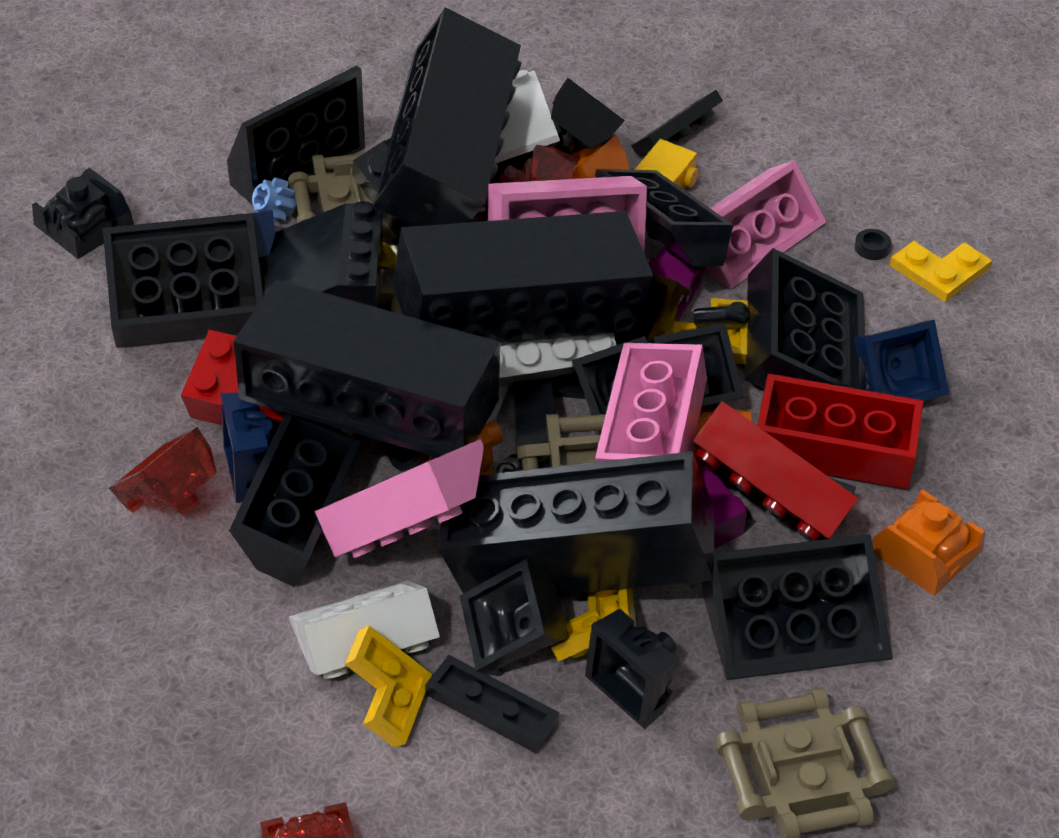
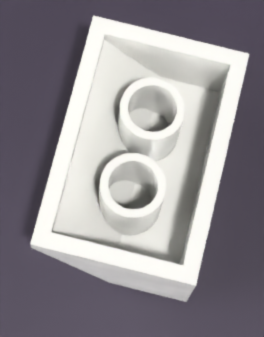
M408 580L289 616L290 623L310 671L317 676L323 674L324 679L338 677L349 672L348 667L345 665L346 659L358 631L368 625L399 649L404 648L405 653L423 650L429 647V640L440 637L427 588Z

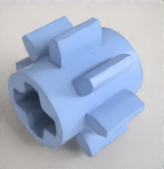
M275 177L272 181L264 179L263 183L259 184L253 192L252 203L254 211L273 210L274 222L276 220L286 221V217H289L296 208L295 190L287 188L288 181Z

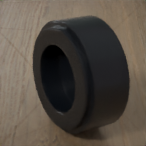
M865 229L857 234L854 248L857 254L865 259L881 260L890 253L891 238L881 230Z

